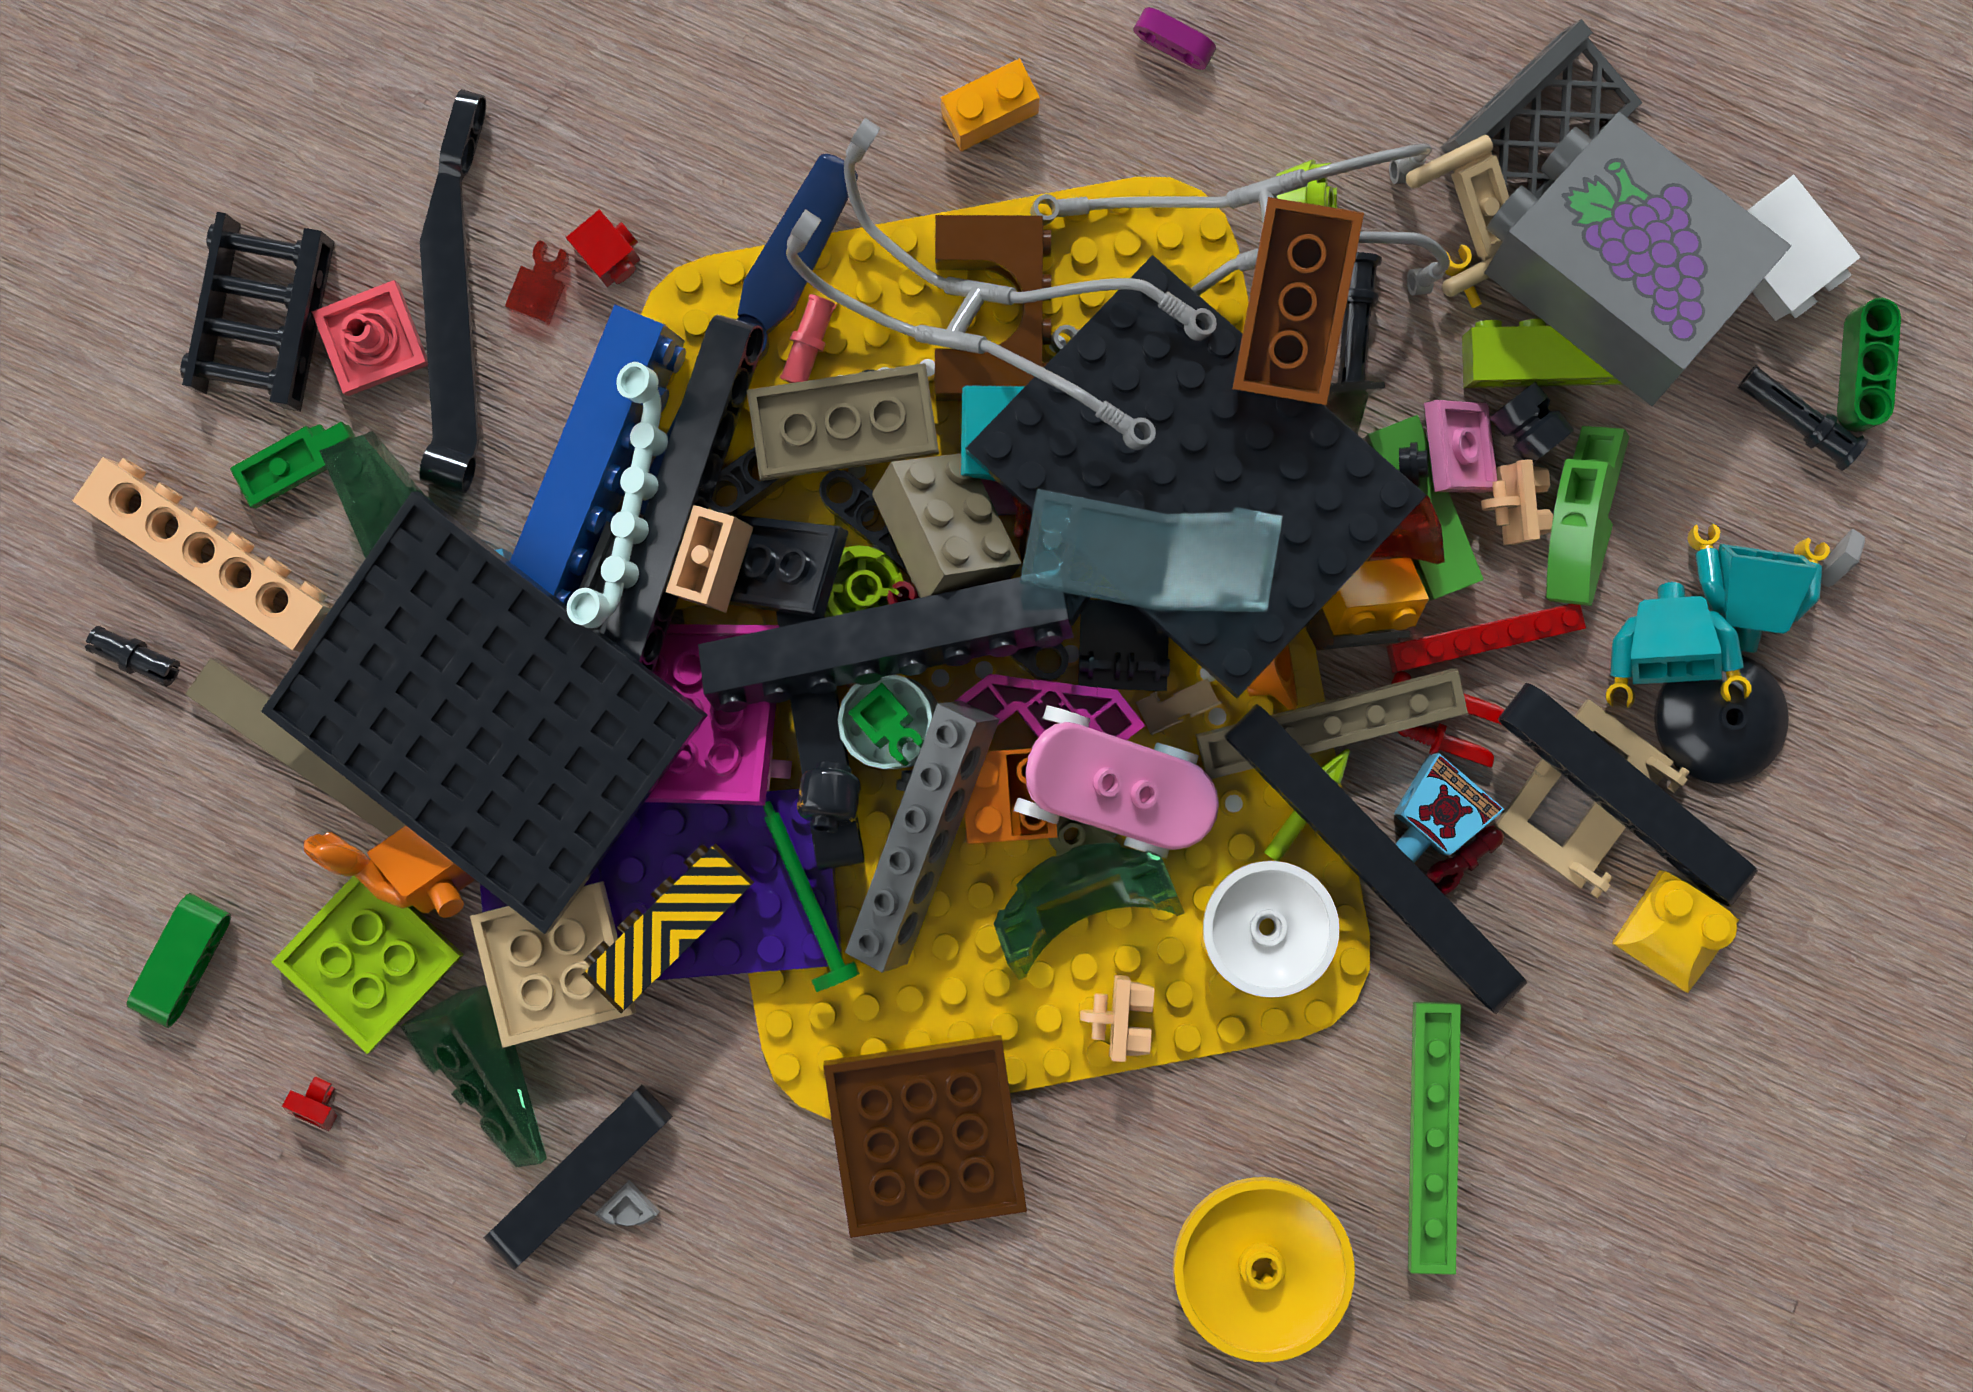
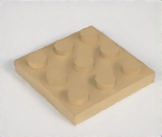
M604 881L583 886L553 929L546 934L509 906L470 916L502 1048L636 1013L634 1001L620 1013L582 975L590 967L584 959L603 940L611 946L618 939Z

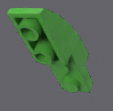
M1582 426L1573 459H1565L1550 536L1546 598L1549 601L1592 606L1613 523L1608 516L1630 437L1625 429Z

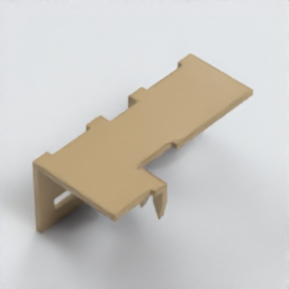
M1208 678L1174 693L1173 697L1160 702L1156 691L1136 702L1151 735L1184 721L1183 719H1177L1183 715L1190 713V716L1193 717L1222 703V701L1218 702Z

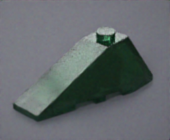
M486 985L462 990L400 1026L427 1068L433 1074L440 1069L457 1088L451 1095L458 1103L462 1105L465 1102L470 1107L476 1109L482 1116L480 1120L482 1130L515 1167L537 1165L547 1159L516 1046L511 1045L502 1048Z

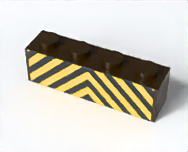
M716 843L710 849L704 844L699 846L683 862L689 870L677 882L669 876L650 894L656 902L644 914L636 908L617 927L623 934L611 946L603 940L584 959L590 967L582 975L620 1013L635 1001L754 883Z

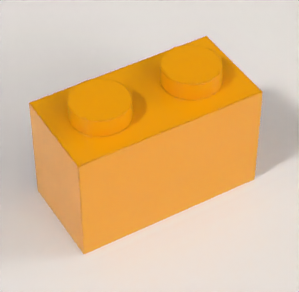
M1020 58L940 97L941 114L961 152L1039 113L1040 97Z
M1410 557L1366 561L1322 609L1333 635L1351 633L1361 635L1369 631L1386 629L1404 630L1416 626L1429 597Z

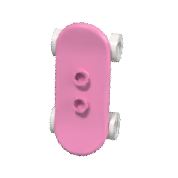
M1046 706L1043 719L1056 724L1044 731L1036 740L1028 756L1026 766V786L1034 802L1017 798L1013 811L1054 824H1058L1059 818L1062 816L1126 836L1125 846L1166 859L1169 849L1188 848L1201 841L1211 831L1218 814V794L1210 776L1201 767L1196 765L1198 755L1161 743H1156L1154 749L1089 728L1090 718L1053 706Z

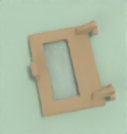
M1586 700L1575 714V718L1656 785L1664 776L1671 781L1667 790L1674 794L1688 780L1686 777L1690 772L1686 768L1682 767L1679 772L1671 768L1670 766L1674 761L1591 700ZM1544 759L1540 760L1534 772L1494 825L1577 888H1582L1587 881L1595 887L1590 894L1597 899L1602 892H1606L1611 886L1609 882L1613 876L1605 872L1601 878L1593 872L1626 828Z

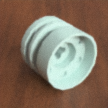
M899 675L885 676L880 681L869 685H853L842 700L838 715L840 737L849 753L865 765L881 769H900L914 766L921 749L915 742L911 741L904 745L902 753L908 759L909 764L903 766L891 756L888 748L889 742L879 749L848 712L882 682L914 718L905 728H911L925 738L938 703L931 691L916 680Z

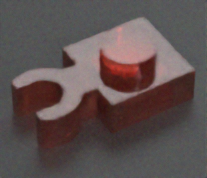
M539 240L532 252L535 262L533 270L520 266L505 307L512 312L549 325L565 287L562 281L554 278L556 274L562 272L567 267L569 254L566 250L560 249L557 258L552 262H547L544 260V255L548 246L545 242Z

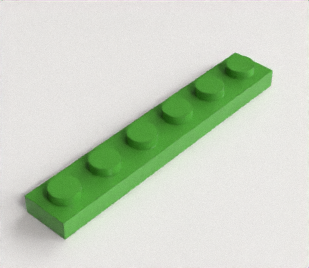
M1413 1002L1408 1270L1410 1273L1456 1274L1461 1004Z

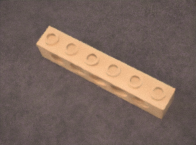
M104 457L101 458L72 500L74 503L291 650L302 652L332 608V606L325 602L328 595L324 591L307 581H304L302 585L296 583L288 577L292 570L270 556L265 561L252 553V550L255 548L253 543L233 531L227 536L215 528L219 523L216 518L198 507L190 511L179 502L183 498L182 495L161 482L156 487L143 479L147 472L128 459L122 458L118 463ZM140 493L142 499L141 506L136 512L131 513L129 501L134 494ZM176 517L178 521L177 532L168 538L165 533L166 523L171 518ZM212 541L215 547L214 556L210 561L204 563L201 558V550L206 543ZM248 566L251 570V580L245 587L241 588L237 582V575L243 567ZM284 590L288 596V604L283 611L277 613L273 606V600L278 592Z

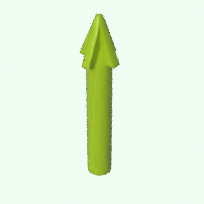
M1349 749L1343 750L1321 767L1337 784L1341 783L1350 754ZM1295 810L1264 851L1266 855L1275 861L1281 860L1306 825V822Z

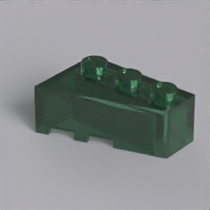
M373 431L319 450L366 558L410 493L420 492L425 497L427 496L409 477L410 474Z

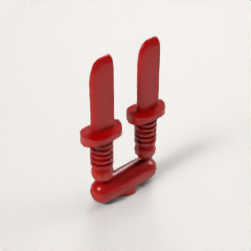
M1400 671L1394 675L1391 684L1410 680L1412 677L1406 671ZM1464 693L1467 714L1502 725L1498 721L1499 716L1504 711L1502 707ZM1439 723L1436 732L1435 729L1431 730V728L1423 725L1398 731L1402 737H1410V740L1414 739V741L1422 742L1424 745H1431L1430 755L1438 753L1440 750L1489 768L1493 766L1495 759L1491 751L1480 745L1446 734L1447 725Z

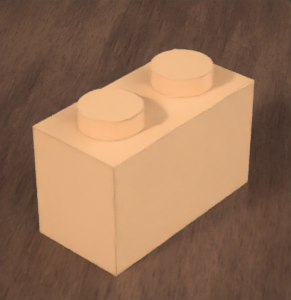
M693 505L666 592L683 600L726 613L753 527L734 516Z

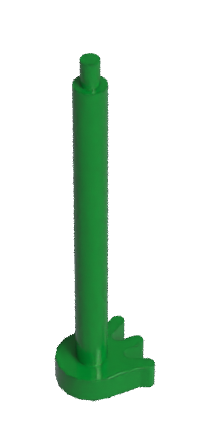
M766 802L765 806L762 805L767 815L764 819L830 969L824 975L811 980L816 992L847 981L859 975L860 972L855 961L847 964L844 963L779 812L775 813L771 802Z

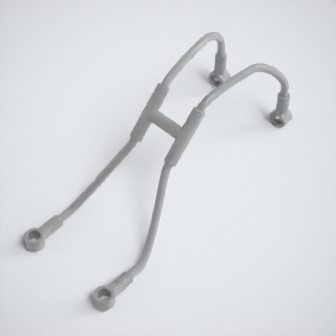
M864 118L846 149L844 161V177L848 196L860 224L876 242L921 278L943 289L946 294L966 298L947 329L921 324L918 326L910 325L842 293L817 276L798 255L799 252L804 250L821 222L820 218L806 209L795 224L787 240L786 256L796 272L830 299L883 326L914 337L917 342L978 354L988 352L1041 379L1095 411L1096 417L1123 434L1125 444L1133 450H1141L1154 440L1156 432L1153 423L1148 419H1133L1108 401L1101 402L1066 379L994 342L988 341L985 336L965 332L984 301L1013 305L1014 303H1030L1107 290H1135L1143 292L1158 302L1159 308L1184 324L1186 334L1195 341L1204 340L1216 329L1217 322L1214 314L1205 308L1195 310L1170 292L1164 293L1147 281L1133 278L1100 279L1017 292L1013 287L955 277L943 278L915 260L877 228L865 210L857 186L855 163L862 160L881 128L867 118ZM1195 319L1203 322L1205 330L1197 326ZM1134 428H1138L1143 432L1144 440L1138 439L1135 436Z
M1420 143L1376 152L1307 171L1298 169L1229 191L1223 197L1144 196L1088 200L1087 197L1056 199L1051 195L1044 194L1034 201L1030 214L1031 216H1043V225H1047L1057 217L1089 214V211L1114 208L1227 207L1235 209L1259 201L1262 222H1264L1268 197L1277 198V195L1306 187L1308 182L1390 162L1389 175L1392 183H1406L1407 173L1423 165L1432 148L1427 143ZM1038 205H1048L1051 208L1052 215L1045 216L1041 214ZM1360 232L1359 243L1413 244L1425 248L1436 257L1438 262H1433L1425 268L1410 269L1408 271L1407 287L1412 296L1430 294L1433 290L1434 282L1443 277L1444 272L1450 265L1448 254L1442 246L1423 234L1413 232ZM1258 249L1238 254L1235 259L1223 264L1191 289L1200 296L1233 271L1239 269L1243 272L1254 269ZM1070 325L1060 326L1051 336L1052 349L1058 353L1064 347L1058 340L1059 334L1065 333L1072 339L1080 329L1076 330Z

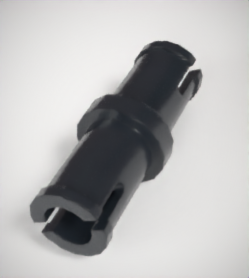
M101 626L93 628L86 639V642L89 643L85 645L87 652L95 653L117 663L119 669L126 673L132 674L137 672L160 682L161 685L166 687L170 686L178 676L179 670L176 669L180 667L178 660L168 658L148 649L147 644L139 639L128 640Z

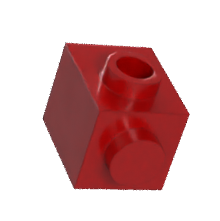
M600 209L565 237L607 288L614 282L620 284L627 280L635 272V264L640 261V258L633 249L638 244L635 237L622 222L614 227Z

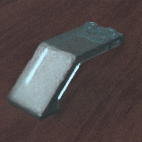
M1037 489L1019 583L1155 610L1266 612L1283 516L1237 507L1231 513L1164 514Z

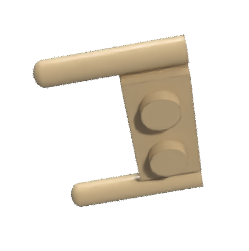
M1483 135L1408 172L1406 175L1407 185L1410 188L1416 189L1450 171H1454L1451 176L1477 256L1482 257L1483 261L1443 282L1442 291L1448 297L1455 296L1490 278L1484 272L1502 244L1501 240L1486 229L1494 215L1509 198L1497 156H1493L1491 152L1493 150V143L1487 135Z

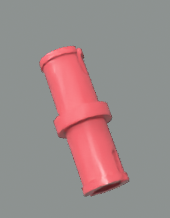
M809 294V301L798 331H793L790 337L793 345L784 370L779 377L781 380L788 383L808 381L818 352H823L826 345L822 340L833 310L836 308L834 302Z

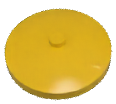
M1252 1177L1237 1180L1218 1188L1205 1197L1192 1210L1185 1220L1176 1241L1173 1256V1278L1178 1299L1186 1317L1207 1342L1222 1352L1239 1359L1252 1362H1277L1288 1360L1310 1351L1325 1340L1337 1327L1348 1308L1352 1296L1355 1265L1352 1247L1344 1227L1332 1210L1318 1196L1306 1188L1287 1180L1271 1177Z

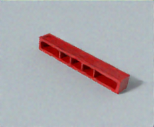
M1567 604L1388 645L1386 648L1392 673L1578 631L1586 629L1581 605Z

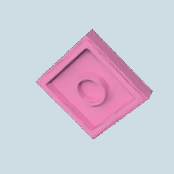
M1446 400L1424 403L1434 491L1473 493L1493 491L1492 482L1497 481L1487 403Z

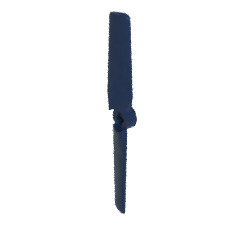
M821 154L744 279L737 314L739 318L736 320L762 327L764 342L758 361L762 360L768 352V334L794 310L807 284V281L796 272L786 256L787 240L791 235L792 229L805 209L821 219L820 224L804 250L798 253L800 259L813 271L849 198L844 177V160L835 155ZM855 170L856 181H857V180H858V174H857V172H856V170ZM678 410V412H677V414H676V416H675V418H674V420H673V422H672V424H671V426H670V428H669V430H668V432H667V434H666V435H667V438H668V442H669V439H670V436H671V433H672L674 424H675V422H676V419H677L679 410ZM665 451L655 456L649 468V473L656 478ZM649 499L642 501L640 510L642 516H644Z

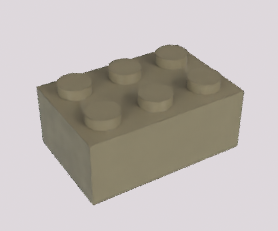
M961 453L892 461L889 464L872 495L920 598L1011 579L1022 563L981 479L961 475Z

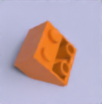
M1032 748L987 752L965 810L967 844L1058 838L1057 824L1013 811L1017 798L1034 802L1026 786V766Z

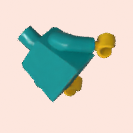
M1697 524L1689 531L1688 543L1693 549L1698 550L1695 555L1698 578L1707 604L1711 610L1720 613L1732 627H1735L1741 651L1757 652L1763 631L1787 633L1793 622L1801 619L1819 601L1823 568L1818 563L1824 560L1830 553V547L1825 542L1816 545L1814 555L1809 549L1811 542L1809 537L1796 544L1794 554L1720 544L1719 550L1713 548V544L1720 537V529L1717 525L1711 524L1708 527V541L1700 538Z
M1667 582L1660 585L1657 589L1658 599L1641 601L1638 605L1637 616L1628 618L1613 639L1610 675L1614 676L1615 679L1614 684L1606 691V700L1612 707L1613 694L1618 689H1626L1628 692L1627 708L1634 704L1635 693L1628 686V677L1633 678V684L1722 679L1723 671L1726 672L1727 680L1721 686V695L1725 701L1731 702L1728 686L1731 682H1738L1743 686L1745 699L1751 693L1750 682L1740 674V669L1744 665L1737 631L1720 613L1709 611L1705 598L1701 596L1685 597V588L1681 583Z

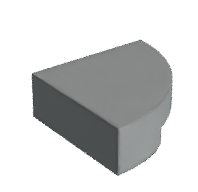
M1852 528L1843 537L1823 563L1821 583L1825 586H1833L1859 563L1865 544V537Z
M628 1180L595 1215L608 1224L634 1226L649 1222L660 1211Z

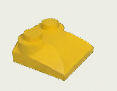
M1659 870L1612 944L1682 991L1689 993L1718 951L1727 947L1734 940L1739 919L1728 909L1689 883L1666 871Z

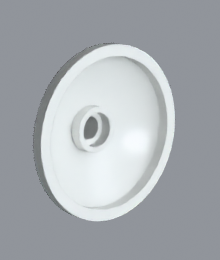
M1261 861L1235 870L1216 887L1205 909L1203 939L1212 964L1232 985L1256 996L1283 997L1309 987L1327 970L1338 946L1339 918L1330 894L1312 874L1289 863ZM1270 918L1274 922V930L1268 935H1263L1259 930V924L1262 920Z

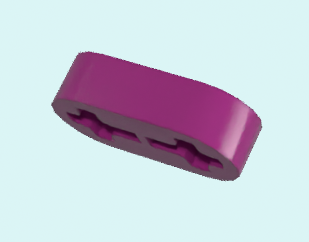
M1146 7L1133 28L1135 34L1147 44L1195 69L1204 70L1216 51V45L1207 36L1154 8Z

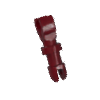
M1493 825L1484 827L1475 834L1476 839L1466 847L1462 845L1454 852L1456 856L1439 861L1431 866L1426 876L1435 882L1434 885L1444 895L1452 892L1460 883L1467 869L1473 871L1479 866L1478 860L1487 852L1492 854L1502 845L1504 834L1501 830Z

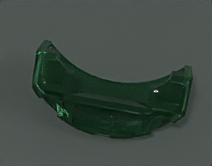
M1095 843L1071 848L1070 851L1058 856H1052L1033 868L1015 885L1018 890L1009 900L1005 909L999 910L994 927L1007 964L1018 980L1027 977V973L1036 958L1057 935L1090 915L1125 907L1158 909L1176 914V916L1182 915L1185 912L1162 856L1149 850L1142 852L1123 848L1120 843Z

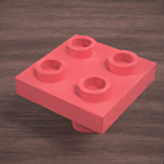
M395 280L312 311L342 393L346 396L356 394L428 366L426 353L400 285Z

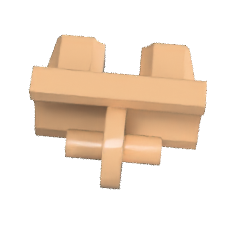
M1519 460L1513 464L1496 467L1497 481L1492 482L1494 498L1482 500L1481 506L1483 511L1495 510L1496 526H1502L1503 545H1516L1538 540L1541 535L1551 533L1553 513H1551L1550 509L1537 510L1536 494L1548 492L1550 487L1549 470L1533 466V460Z
M1114 975L1112 1011H1107L1108 995L1096 993L1094 994L1093 1010H1081L1080 1020L1092 1022V1039L1105 1040L1106 1024H1111L1109 1056H1111L1112 1061L1125 1062L1126 1056L1150 1054L1151 1029L1128 1027L1129 1010L1152 1012L1154 988L1138 982H1131L1128 976Z

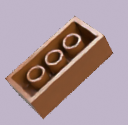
M1268 197L1233 389L1327 405L1364 217L1363 212Z

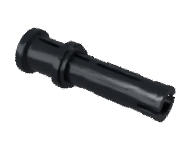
M1356 253L1343 319L1340 365L1336 386L1340 389H1365L1371 308L1376 306L1379 294L1375 292L1377 266L1381 265L1382 256L1377 254Z
M1757 365L1747 373L1737 387L1804 435L1803 440L1806 442V446L1811 449L1817 447L1837 462L1836 467L1841 471L1848 468L1857 459L1869 441L1863 435L1856 437L1838 424V417L1834 414L1827 412L1821 414L1792 391L1771 378Z

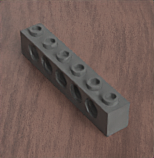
M963 701L937 703L845 953L882 973L908 964L998 726L999 718Z

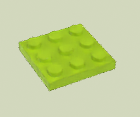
M352 876L271 963L366 1054H369L378 1047L464 954L415 907L410 906L402 909L377 899L355 876Z

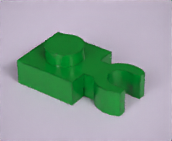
M882 682L848 712L879 749L889 742L888 748L891 756L903 766L909 764L908 759L902 753L904 745L913 741L920 748L922 747L924 738L917 731L905 728L914 718Z

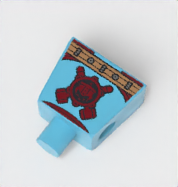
M1440 753L1429 754L1395 810L1394 815L1409 827L1397 841L1396 845L1413 863L1419 859L1429 846L1439 854L1449 856L1496 818L1504 808Z

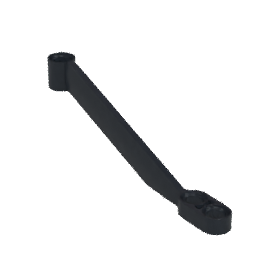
M463 89L458 92L452 107L441 146L438 175L420 238L433 437L431 444L427 446L423 454L419 479L423 483L460 493H466L471 486L476 468L475 456L479 445L462 180L471 168L487 107L484 95Z

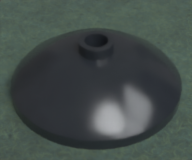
M1742 655L1744 667L1740 669L1741 676L1745 677L1751 684V693L1746 699L1743 694V686L1738 682H1731L1728 686L1731 702L1723 699L1721 686L1727 680L1726 672L1723 671L1722 679L1666 682L1659 691L1654 711V725L1658 741L1666 756L1674 761L1673 764L1679 770L1682 767L1686 768L1690 772L1688 775L1694 779L1714 784H1731L1750 779L1766 769L1775 760L1783 747L1789 723L1788 707L1784 693L1777 680L1765 667ZM1730 709H1733L1738 716L1737 722L1733 726L1726 720V714Z

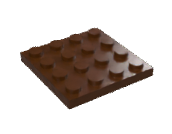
M1002 1035L824 1061V1075L850 1238L1027 1212Z

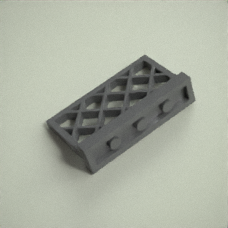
M1581 19L1558 34L1440 148L1446 154L1483 135H1487L1491 139L1493 146L1499 147V165L1506 187L1507 179L1527 180V190L1537 198H1540L1554 181L1545 174L1537 173L1538 149L1554 150L1569 133L1570 119L1590 120L1589 137L1594 139L1616 115L1600 114L1601 90H1614L1625 103L1618 112L1626 118L1643 102L1588 38L1593 32ZM1581 53L1593 65L1592 81L1572 80L1573 61ZM1563 71V79H1555ZM1546 86L1562 87L1561 111L1540 110L1541 91ZM1571 88L1592 89L1590 113L1570 112ZM1532 101L1531 110L1523 109L1528 103ZM1515 116L1531 117L1530 141L1509 140L1510 121ZM1540 118L1560 119L1559 143L1539 142ZM1599 121H1607V122L1599 129ZM1500 131V140L1492 139ZM1509 147L1529 148L1528 173L1507 172ZM1537 180H1543L1544 182L1536 189Z

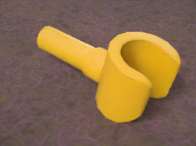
M1463 244L1458 249L1459 256L1463 261L1462 264L1453 263L1449 253L1446 251L1450 265L1445 273L1451 277L1467 270L1471 262V250ZM1474 286L1464 290L1472 309L1482 304Z

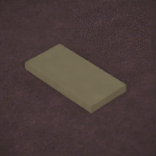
M926 363L747 390L761 481L939 455Z

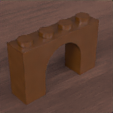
M935 215L936 270L991 271L1006 278L1018 292L1051 287V274H1043V257H1051V230H1043V216ZM1051 299L1022 303L1024 313L1019 327L1012 336L999 344V346L1044 367L1048 362H1042V345H1051V318H1042L1043 301H1051ZM935 348V401H962V388L965 386H1026L1035 377L988 352L978 354L957 349Z

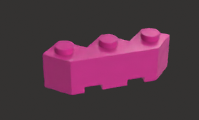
M989 674L955 700L966 702L999 718L998 725L1017 711L1037 738L1056 724L1043 719L1047 705L1090 718L1089 728L1124 740L1129 739L1145 726L1119 691L1115 689Z

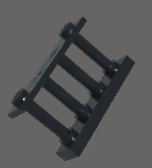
M217 212L215 223L210 225L207 232L206 243L209 253L189 353H185L181 361L182 385L202 394H207L210 379L265 389L271 395L270 402L283 409L301 412L318 328L312 311L322 308L335 242L322 231L304 228L302 240H298L296 244L239 233L240 223L226 213ZM235 251L293 261L296 266L293 283H289L288 286L231 276ZM227 293L285 304V307L288 309L285 325L279 329L222 319ZM218 336L276 347L279 352L276 369H272L271 372L213 362Z

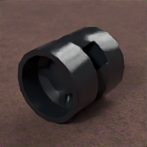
M1536 381L1489 418L1504 437H1514L1513 448L1523 460H1533V463L1574 431L1572 425L1559 410L1550 411L1548 407L1551 400Z

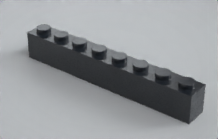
M1056 569L698 644L705 697L716 711L738 712L745 709L749 704L764 701L768 703H782L791 699L793 695L808 692L825 694L834 691L837 686L851 683L869 685L880 681L882 677L895 674L906 676L918 675L929 667L944 664L948 666H962L969 663L973 658L987 655L1005 657L1014 654L1018 649L1036 645L1042 648L1054 647L1062 643L1063 640L1074 637L1065 588L1060 571Z

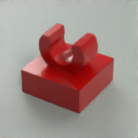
M314 1077L305 1096L290 1090L282 1108L289 1115L329 1132L338 1116L331 1107L326 1106L335 1088L331 1086V1083Z

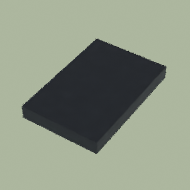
M737 515L736 518L752 526L753 530L729 605L824 618L849 532L840 526Z

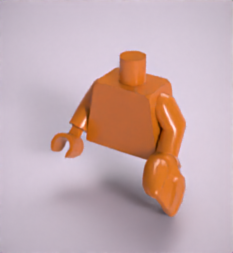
M404 826L367 852L369 858L362 851L348 844L332 832H327L324 835L316 834L310 836L304 841L303 845L304 852L314 862L334 874L355 876L377 899L402 909L413 905L422 913H429L436 908L439 916L443 918L452 917L463 909L464 902L458 892L474 881V878L407 826Z

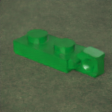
M339 422L327 430L321 424L311 428L305 426L232 466L230 470L249 506L257 509L333 467V464L341 460L337 452L342 451L358 440L350 425H346L343 422Z

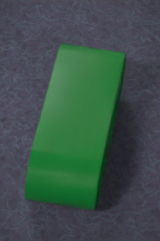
M1875 298L1852 310L1844 322L1837 416L1841 425L1849 431L1861 432L1886 422L1894 410L1901 313L1898 306L1886 298ZM1867 313L1876 318L1878 322L1877 331L1869 327L1866 320ZM1864 356L1872 360L1875 371L1873 375L1868 373L1863 366ZM1860 400H1864L1869 404L1871 408L1870 419L1862 415L1859 407Z
M192 893L187 894L173 911L127 999V1007L166 1028L171 1027L179 1019L230 924L231 914Z

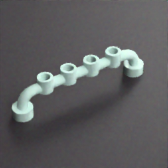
M639 362L625 365L617 377L619 393L635 403H643V414L641 422L636 424L630 433V441L635 450L631 467L622 473L620 479L625 496L621 511L615 514L611 521V531L616 536L612 555L606 558L601 566V575L606 581L604 592L602 594L589 588H581L571 595L567 603V613L571 621L586 628H596L602 625L618 607L623 588L632 587L639 578L637 565L629 560L633 544L643 542L649 532L648 523L639 517L642 501L652 498L658 490L657 478L649 473L652 456L662 454L668 444L667 435L658 429L661 417L658 377L653 370Z

